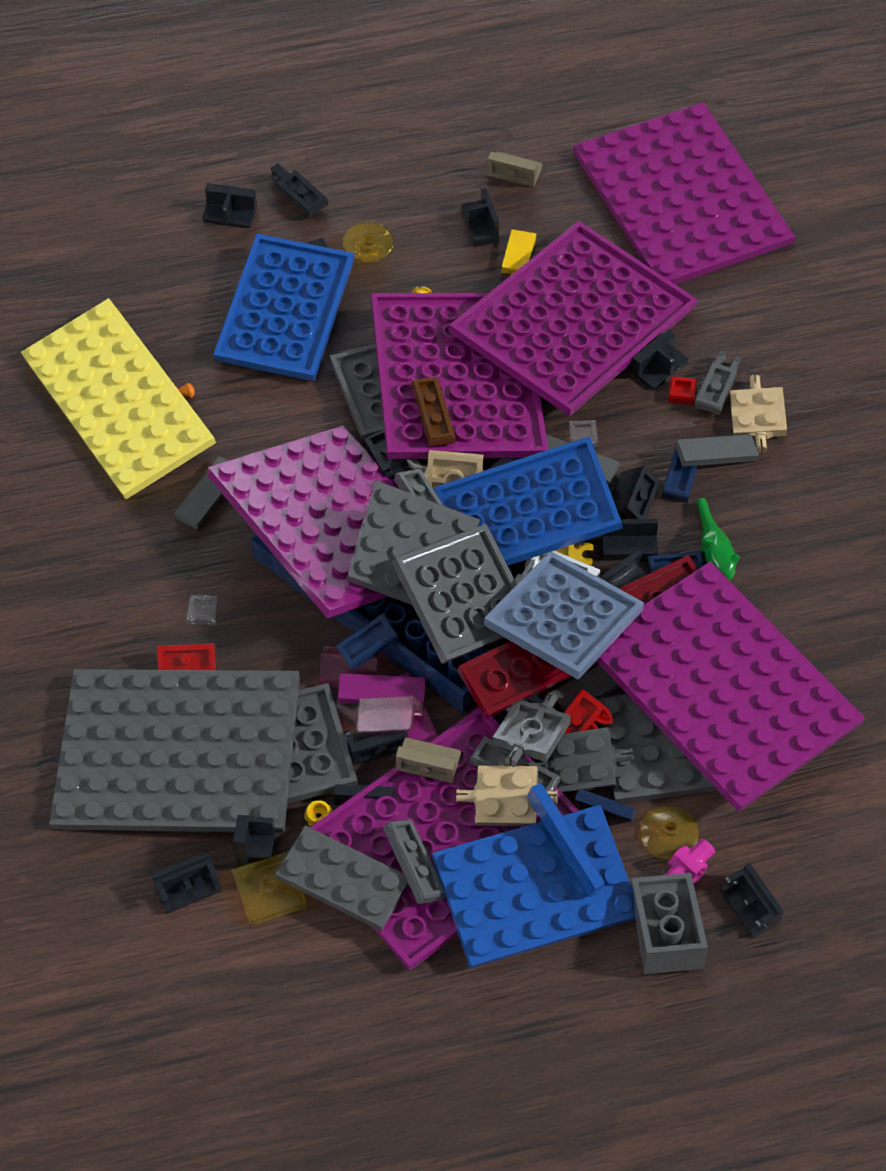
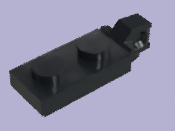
M279 163L270 168L271 178L274 180L276 188L308 217H311L328 205L327 197L296 170L288 172Z
M384 429L364 438L365 445L373 459L387 478L394 479L395 481L396 473L410 470L407 459H387Z

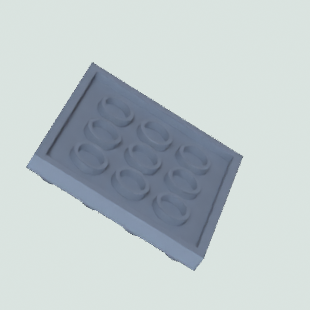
M550 551L484 618V626L574 678L579 679L643 611L644 602Z

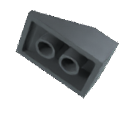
M691 873L631 878L639 950L644 974L705 969L708 945Z

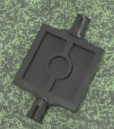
M548 692L542 703H530L522 700L512 706L493 736L494 746L510 750V753L505 758V763L508 766L512 765V767H515L523 755L547 762L570 725V715L558 712L552 708L558 700L556 694L553 693L551 696V692Z
M606 727L566 733L552 752L550 761L534 763L560 776L557 788L563 794L578 792L580 789L588 791L616 787L615 769L617 762L634 760V757L632 755V748L614 750L611 744L609 728Z

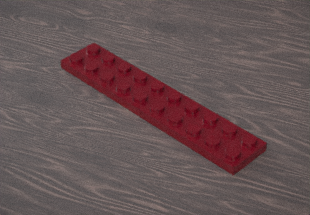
M687 555L619 589L646 604L698 569L690 556ZM512 641L460 665L457 669L486 719L571 677V675Z

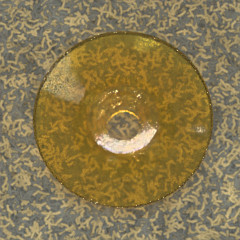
M361 222L353 225L346 231L343 237V246L346 252L354 253V259L362 262H374L386 257L393 247V236L390 230L380 223Z
M661 806L651 810L643 818L640 826V838L643 846L649 853L660 859L671 860L677 850L684 846L691 849L698 842L699 829L696 821L687 811L675 806ZM665 826H673L675 830L668 831Z

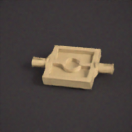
M754 375L749 377L750 389L730 390L733 436L751 434L756 442L757 451L761 454V445L762 453L767 452L766 439L776 436H787L783 387L761 388L760 376L756 375L754 382Z
M429 450L428 466L423 474L434 490L436 486L482 472L484 455Z
M478 766V777L474 790L457 789L456 801L474 802L476 807L475 823L477 826H528L535 824L536 811L527 799L530 788L537 784V766ZM547 791L553 802L557 803V791Z

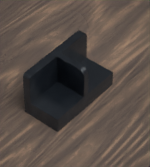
M207 183L205 188L207 204L202 216L203 222L251 228L257 209L256 190Z
M482 187L481 200L461 204V211L474 247L499 242V220L487 188Z
M668 329L633 356L631 374L651 390L657 389L688 364L689 359L675 348L676 334Z
M248 815L237 816L233 838L237 868L249 869L251 857L262 859L271 857L272 850H275L277 845L273 818Z

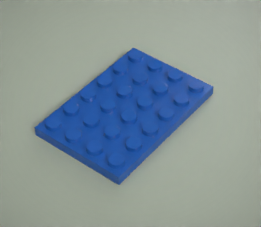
M256 234L213 354L214 361L315 381L353 266L354 253Z
M590 436L434 487L435 493L443 506L479 519L478 527L487 524L507 566L623 528Z
M601 805L563 815V818L605 882L600 892L592 897L584 889L543 822L432 854V859L444 888L446 900L470 969L636 919L632 887Z

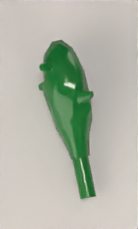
M700 498L696 501L702 522V548L700 551L704 555L706 563L711 562L731 582L740 557L737 554L735 555L728 537L712 518L706 499Z

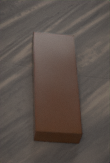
M438 377L412 380L411 387L428 447L455 444L456 437Z

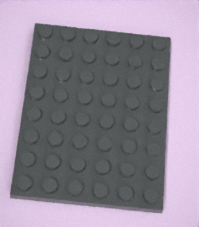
M74 669L49 823L51 829L235 832L237 816L248 815L273 818L275 833H284L300 681L299 671Z

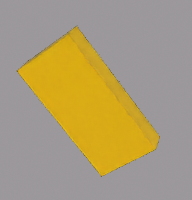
M511 230L502 264V273L512 275L531 260L536 233Z

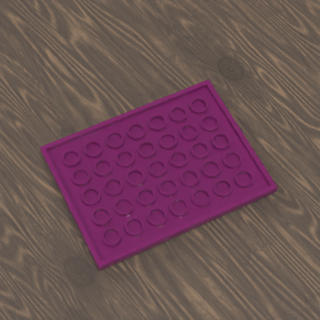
M704 102L573 145L574 155L643 264L675 285L793 244L795 241V235Z
M578 221L449 325V332L562 412L571 416L630 365L633 356L696 307L698 299Z
M371 293L387 459H428L429 450L484 455L483 458H525L548 450L540 395L449 332V325L488 293ZM438 377L456 437L455 444L428 447L411 387L412 380Z
M344 426L208 467L207 476L326 618L388 597L346 581L373 485L376 481L392 487L400 488L391 478H387L382 473L377 462Z
M711 562L644 604L643 611L596 660L738 812L860 726L865 719Z
M477 708L429 742L460 750L461 755L453 783L396 770V767H394L310 828L403 873L383 829L387 822L412 820L435 871L436 868L432 859L434 852L525 827L477 826L475 823L476 807L474 802L456 801L457 789L474 790L477 783L478 767L470 763V757L484 736L493 740V736L500 725L492 716L486 719L480 708ZM523 755V757H525L526 759L532 761V759H531L530 757ZM378 786L393 787V797L383 796L379 799L364 798L367 793ZM556 787L554 791H557L558 798L555 805L562 816L579 811ZM536 813V823L542 822ZM409 885L383 930L380 931L372 927L409 971L458 935L446 897L442 901L418 904Z

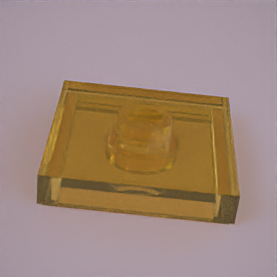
M288 851L231 870L250 926L307 907V901L302 891L276 879V872L289 853Z

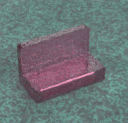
M324 646L320 658L319 685L328 683L329 687L339 688L340 673L377 675L380 652L352 671L337 647Z
M414 696L359 699L357 731L361 734L412 731L414 716H423V704Z

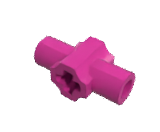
M701 839L691 849L687 846L680 848L668 862L670 869L664 875L691 873L693 883L695 884L707 870L708 865L705 862L715 853L713 846L705 839Z

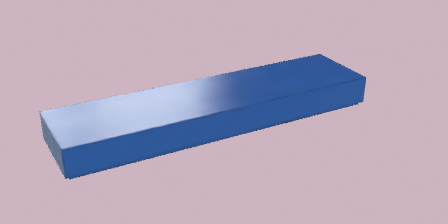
M541 783L532 786L527 799L590 897L596 895L604 886V880Z

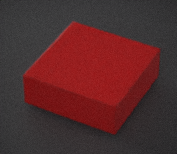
M671 376L668 403L694 405L697 379Z

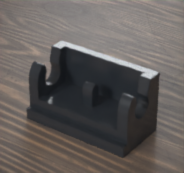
M399 715L394 716L393 723L354 735L351 734L350 730L344 731L353 766L397 753L399 746L402 747L404 739L408 738L407 731Z
M208 851L151 874L154 887L166 914L222 891L218 874Z
M751 863L724 879L726 884L721 886L719 891L752 939L780 924L784 911Z

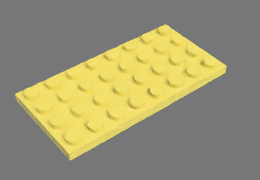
M109 298L21 352L26 362L125 500L216 443L213 435Z

